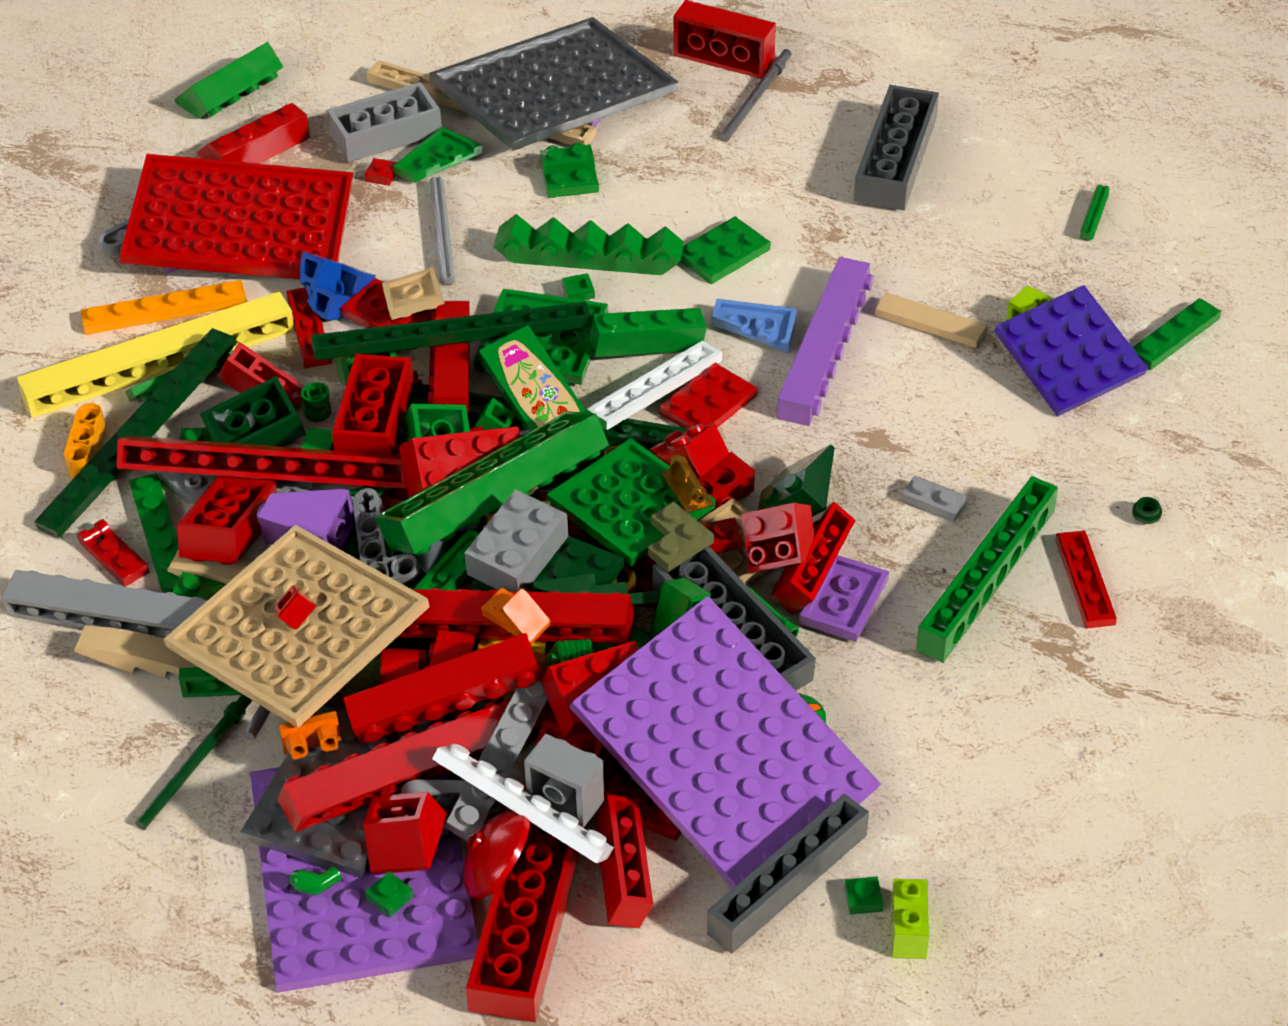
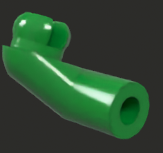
M335 866L330 867L321 874L307 870H295L289 878L290 884L295 890L314 896L321 894L342 880L341 874Z

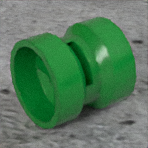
M319 382L305 385L301 390L305 418L313 422L326 420L332 413L328 387Z

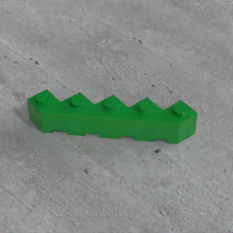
M515 214L499 226L493 247L512 263L663 275L680 263L684 241L666 226L649 238H645L627 223L609 236L592 220L572 233L555 217H552L539 228L534 229L519 215Z

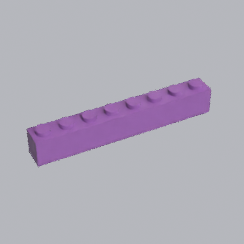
M844 257L838 258L779 394L777 419L810 426L813 417L819 415L822 405L821 398H826L828 394L829 378L834 379L837 370L836 362L837 360L841 361L843 358L844 342L849 343L852 333L851 326L857 324L859 307L863 308L866 301V290L870 291L872 288L874 276L870 274V263Z

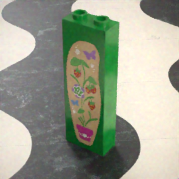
M529 325L479 350L482 366L510 409L516 413L515 416L524 430L530 432L567 411L587 413ZM605 447L600 450L601 454L596 458L582 460L576 464V469L564 474L559 473L555 475V478L561 485L602 458L605 451L611 447Z

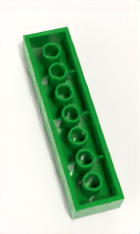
M567 411L375 516V519L388 549L401 551L402 553H411L416 556L428 552L431 549L430 545L435 542H442L453 538L456 535L455 531L460 528H468L478 524L481 521L480 517L487 513H497L515 489L529 495L530 489L551 483L553 476L576 469V464L580 461L596 458L601 454L600 450L609 446V443L596 413Z

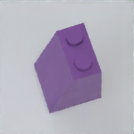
M346 489L271 493L266 503H262L257 512V520L259 521L266 545L274 544L294 525H297L336 548L343 550L356 527L350 493Z

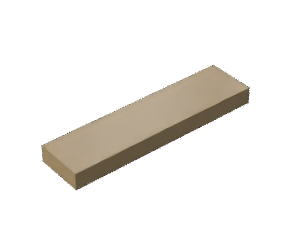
M885 293L875 308V316L973 348H977L987 330V324L889 293Z

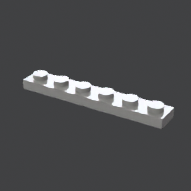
M541 680L536 681L530 687L515 689L478 759V762L485 761L493 765L497 769L496 773L505 779L547 701ZM466 782L443 828L468 841L475 831L480 830L495 799L471 783Z

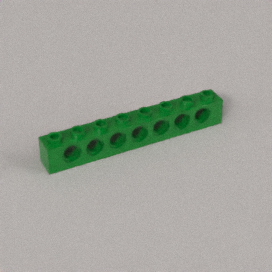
M1034 476L1029 478L918 626L916 651L944 663L1055 512L1057 486Z

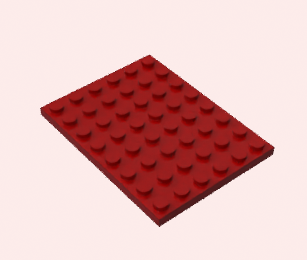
M146 154L120 252V263L300 279V263L303 252L339 262L353 184V172Z

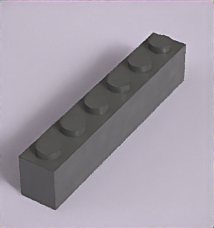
M845 793L841 795L707 910V935L731 954L735 952L867 836L869 811Z

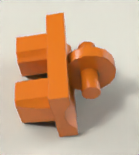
M336 711L312 716L299 728L289 722L278 725L284 754H290L294 760L306 757L309 753L308 749L318 746L326 752L336 750L338 748V741H342Z

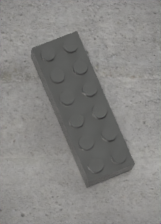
M889 84L855 176L854 202L905 210L937 118L939 92Z
M709 546L669 572L657 563L653 565L651 588L658 590L659 597L664 581L687 578L711 593L710 598L795 691L813 681L816 658Z

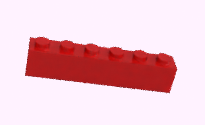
M444 301L445 304L437 306L436 312H431V320L470 316V301ZM460 342L443 346H430L428 404L466 405L468 420L470 343Z
M524 633L344 697V702L353 732L360 744L365 742L372 743L393 732L407 731L413 725L421 722L438 720L449 712L458 709H468L477 702L499 698L508 691L530 687L536 681L542 680V675L528 635Z

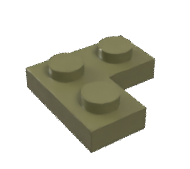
M675 502L670 503L651 516V525L665 536L648 547V556L667 572L714 543V534Z

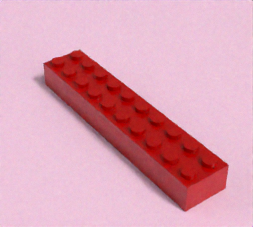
M543 720L537 744L545 734L557 739H563L582 751L595 754L603 760L604 767L607 749L591 731L565 739L558 722ZM526 781L523 788L524 791H526ZM530 822L528 837L516 864L501 885L493 892L467 981L466 997L469 1012L536 1023L580 853Z

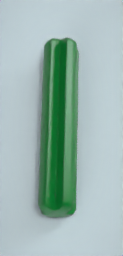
M1099 184L1095 188L1080 229L1081 233L1079 236L1082 240L1087 239L1090 241L1094 238L1109 196L1110 189L1107 185Z

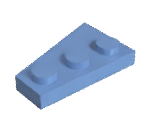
M716 299L712 314V325L789 353L797 319V308Z

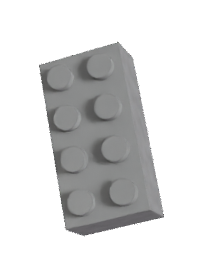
M421 82L327 109L330 135L348 162L427 139L442 127L440 108Z

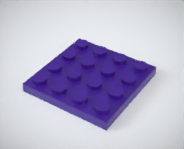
M1085 285L1000 323L994 330L995 334L1057 417L1145 375L1148 367Z

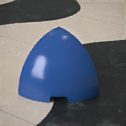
M307 252L302 254L300 282L301 285L306 287L309 296L307 302L319 316L326 320H336L344 317L341 315L340 307L375 279L376 276L322 256Z

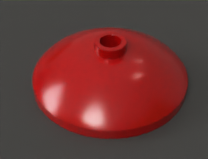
M512 809L506 810L489 820L479 831L477 830L471 835L467 843L468 851L464 860L463 877L465 891L468 896L475 900L486 898L501 885L511 872L528 837L530 821L525 816L519 815Z

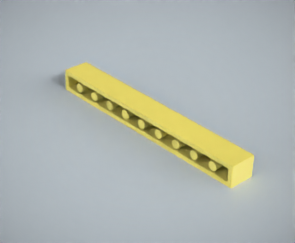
M279 291L18 376L17 380L21 396L33 418L157 377L175 369L212 328L234 336L236 345L233 347V350L239 342L248 347L293 332L295 330L292 311Z

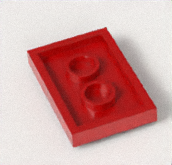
M377 278L373 279L340 307L342 316L365 328L431 321V312H436V308L413 313L406 318L392 320L382 286L383 281Z
M715 362L659 406V411L662 416L678 426L686 428V430L698 423H702L703 426L715 423L718 428L757 396V387Z

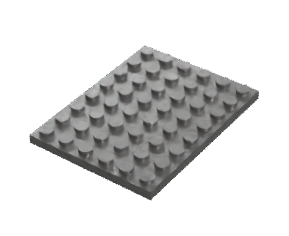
M594 17L429 73L430 82L512 151L535 142L543 141L557 134H563L568 130L584 126L590 122L604 119L620 111H626L631 107L645 104L653 99L664 97L678 91L679 82Z

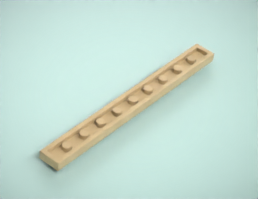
M378 60L366 73L368 82L393 90L421 82L435 103L466 112L430 82L429 75ZM586 124L549 138L570 145L578 142L588 145L596 136V127Z

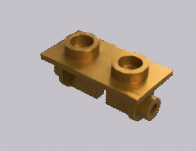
M680 455L673 456L670 469L662 471L661 474L683 509L689 513L713 506V502L708 496L706 489L694 474L687 459Z

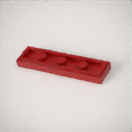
M306 287L287 290V300L292 311L295 333L304 369L332 364L331 360H315L311 346V335L323 334L324 329L321 317L307 302L309 296Z
M1086 531L1056 533L1055 541L1085 628L1116 625L1117 617Z

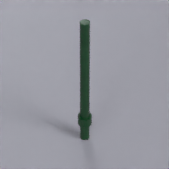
M242 694L236 702L232 701L223 711L224 716L137 818L135 824L140 829L145 830L230 727L234 723L238 724L245 716L246 708L253 700Z

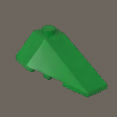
M410 404L401 419L404 442L412 438L470 432L466 405Z

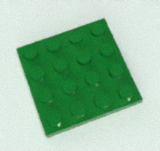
M503 288L493 313L586 302L593 319V314L608 313V304ZM591 326L582 327L577 330L566 329L551 333H534L567 383L579 385L583 383L593 355L589 339ZM504 337L481 341L474 358V369L485 370L482 366L479 350Z
M631 438L547 493L546 501H550L552 507L566 513L570 521L611 552L623 557L624 561L630 566L648 555V547L665 536L651 525V516L672 502H675L683 509L661 474L662 471L669 470L670 466ZM708 494L713 502V506L692 511L688 514L696 520L700 519L715 508L716 499Z

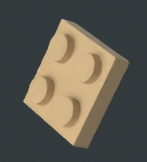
M434 267L382 283L392 320L406 318L413 313L432 310L439 305L445 304Z

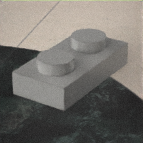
M914 475L902 492L901 502L954 522L965 507L967 496Z

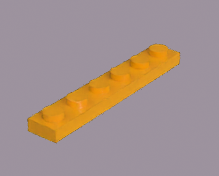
M242 280L80 310L85 335L227 309L245 303L247 300Z

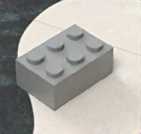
M515 489L464 552L467 575L497 590L501 587L507 591L518 592L521 588L527 590L528 583L536 579L569 536L567 514Z

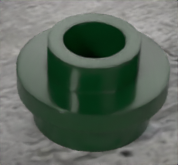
M1142 497L1133 505L1132 515L1141 523L1153 524L1161 519L1162 508L1156 499Z

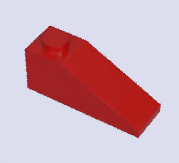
M241 342L233 350L216 377L237 392L242 393L277 376L295 410L302 402L301 390L305 386Z

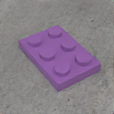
M837 555L814 600L803 608L799 616V624L857 642L889 580V571Z

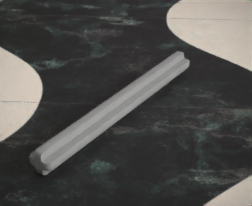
M440 176L437 178L432 177L430 179L440 281L443 285H452L455 282L444 179Z

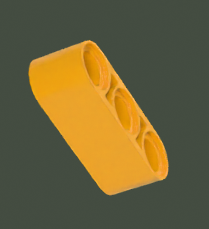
M87 403L78 408L67 440L64 458L71 479L102 448L105 439L106 426L101 407L94 403Z

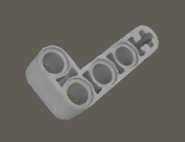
M366 488L360 490L353 498L360 561L405 586L417 585L426 576L425 571L412 554L403 553L394 556V551L388 549L375 519V516L387 510L385 504L374 489Z

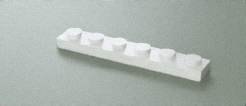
M701 341L587 408L586 411L587 413H596L602 428L608 430L695 378L715 362L717 364L720 363L723 352Z
M452 744L437 749L432 758L434 761L519 815L525 816L530 822L595 863L609 858L614 847L606 843L607 839L601 833L594 830L587 831L579 826V821L574 816L565 812L560 814L550 807L551 803L547 799L538 795H530L523 790L524 786L520 782L512 778L505 779L496 773L497 769L493 765L485 761L478 762L470 757V752L466 748L458 744Z

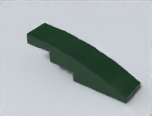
M594 573L528 583V589L535 592L558 591L561 593L590 592L603 594L617 592L628 594L626 582L596 585ZM658 590L630 593L632 605L659 602Z

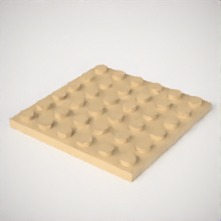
M294 525L164 638V642L168 649L299 728L430 606L428 598L301 527ZM293 585L308 595L316 605V608L296 630L278 618L274 611V606Z

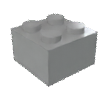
M548 734L542 737L524 760L526 792L532 796L538 795L547 799L551 803L550 807L560 814L565 812L574 816L579 821L578 825L584 828L604 802L603 760L591 752L582 751L570 745L567 741L554 738Z

